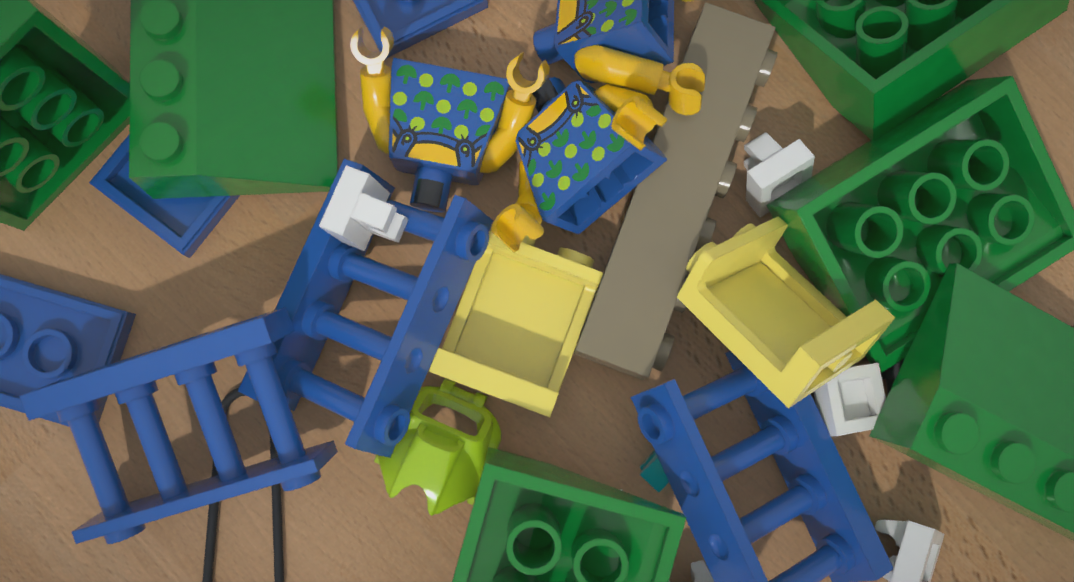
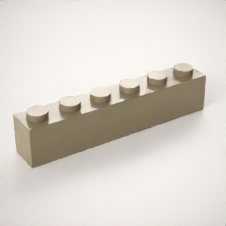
M705 2L681 63H694L704 72L705 87L703 92H699L702 95L701 109L693 115L678 114L670 107L668 98L662 114L667 118V122L662 127L658 125L652 141L663 152L667 161L634 189L573 354L641 380L649 378L652 368L659 371L663 370L674 342V336L665 333L673 310L683 313L686 308L677 298L679 291L689 276L686 275V266L694 252L696 253L702 246L711 241L716 220L707 216L714 196L724 198L733 180L737 164L728 161L734 141L738 140L744 143L754 122L757 107L748 105L755 85L765 86L775 64L777 52L769 50L768 47L776 27Z

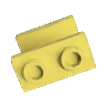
M777 216L758 226L752 223L747 224L731 239L718 245L714 242H709L702 246L691 257L686 266V270L690 274L679 291L677 298L789 409L863 359L896 317L877 300L872 301L848 317L776 252L775 246L788 227V224Z
M489 230V242L486 251L475 262L442 349L438 348L429 372L550 417L604 273L593 269L594 259L583 253L560 247L558 254L555 255L534 247L536 240L530 239L528 236L520 243L519 250L513 253Z

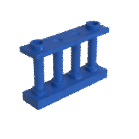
M343 159L275 310L287 307L295 331L274 342L277 353L272 355V359L292 411H295L300 398L303 397L354 422L345 445L356 450L390 458L396 444L402 440L408 430L411 409L475 262L486 251L489 242V230L494 220L466 198L454 195L445 218L391 200L390 198L395 189L394 186L364 165ZM346 165L370 174L390 192L386 203L397 208L396 213L404 215L409 219L404 231L434 241L419 277L364 257L374 234H372L365 251L342 243L319 227ZM353 280L408 301L392 337L339 315ZM327 338L381 361L366 397L312 373ZM247 371L238 392L258 401Z
M287 307L58 380L19 396L28 421L57 412L60 423L67 421L69 423L102 512L71 532L76 544L104 536L107 544L117 543L142 532L146 528L145 523L279 483H281L283 491H292L307 486L321 478L320 469L338 452L334 440L304 449L272 359V355L277 353L274 342L295 331ZM233 355L238 366H246L278 455L276 458L247 467L244 466L212 378V374L217 372L214 361ZM171 375L175 376L178 386L186 385L218 472L217 476L187 485L152 394L158 391L155 380ZM114 393L118 404L126 403L159 490L157 494L131 502L127 499L95 411L101 409L98 399Z
M728 351L725 354L733 372L684 396L676 380L673 379L631 397L638 413L640 430L656 452L714 582H820L830 576L832 582L877 581L894 569L811 394L788 409L731 351ZM745 395L761 430L711 457L694 420ZM773 455L786 482L788 491L739 519L723 481ZM801 514L815 544L816 551L768 581L751 544Z

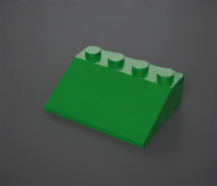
M0 0V223L24 231L130 124V81L35 0Z
M131 0L129 178L153 199L329 192L339 170L334 0Z
M755 0V4L769 23L776 27L775 31L832 107L870 140L875 141L1067 11L1069 0Z
M1013 76L965 81L875 141L870 140L766 205L773 218L779 216L788 224L782 236L795 260L816 289L848 317L872 301L877 300L896 317L865 355L870 364L879 363L881 373L906 358L949 263H958L1009 292L1074 250V209Z
M949 263L869 436L1074 541V328L962 265Z
M489 447L452 582H669L687 518L685 514L553 464Z

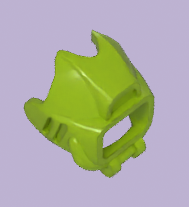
M447 378L443 380L440 387H421L410 412V423L405 436L396 444L390 458L376 455L374 462L380 465L389 497H395L402 489L410 485H419L425 492L428 513L431 516L439 514L466 500L468 504L473 505L488 448L498 449L502 440L498 421L484 406L488 396L479 392L473 394L456 387V382ZM432 404L451 408L476 422L477 435H468L421 413Z

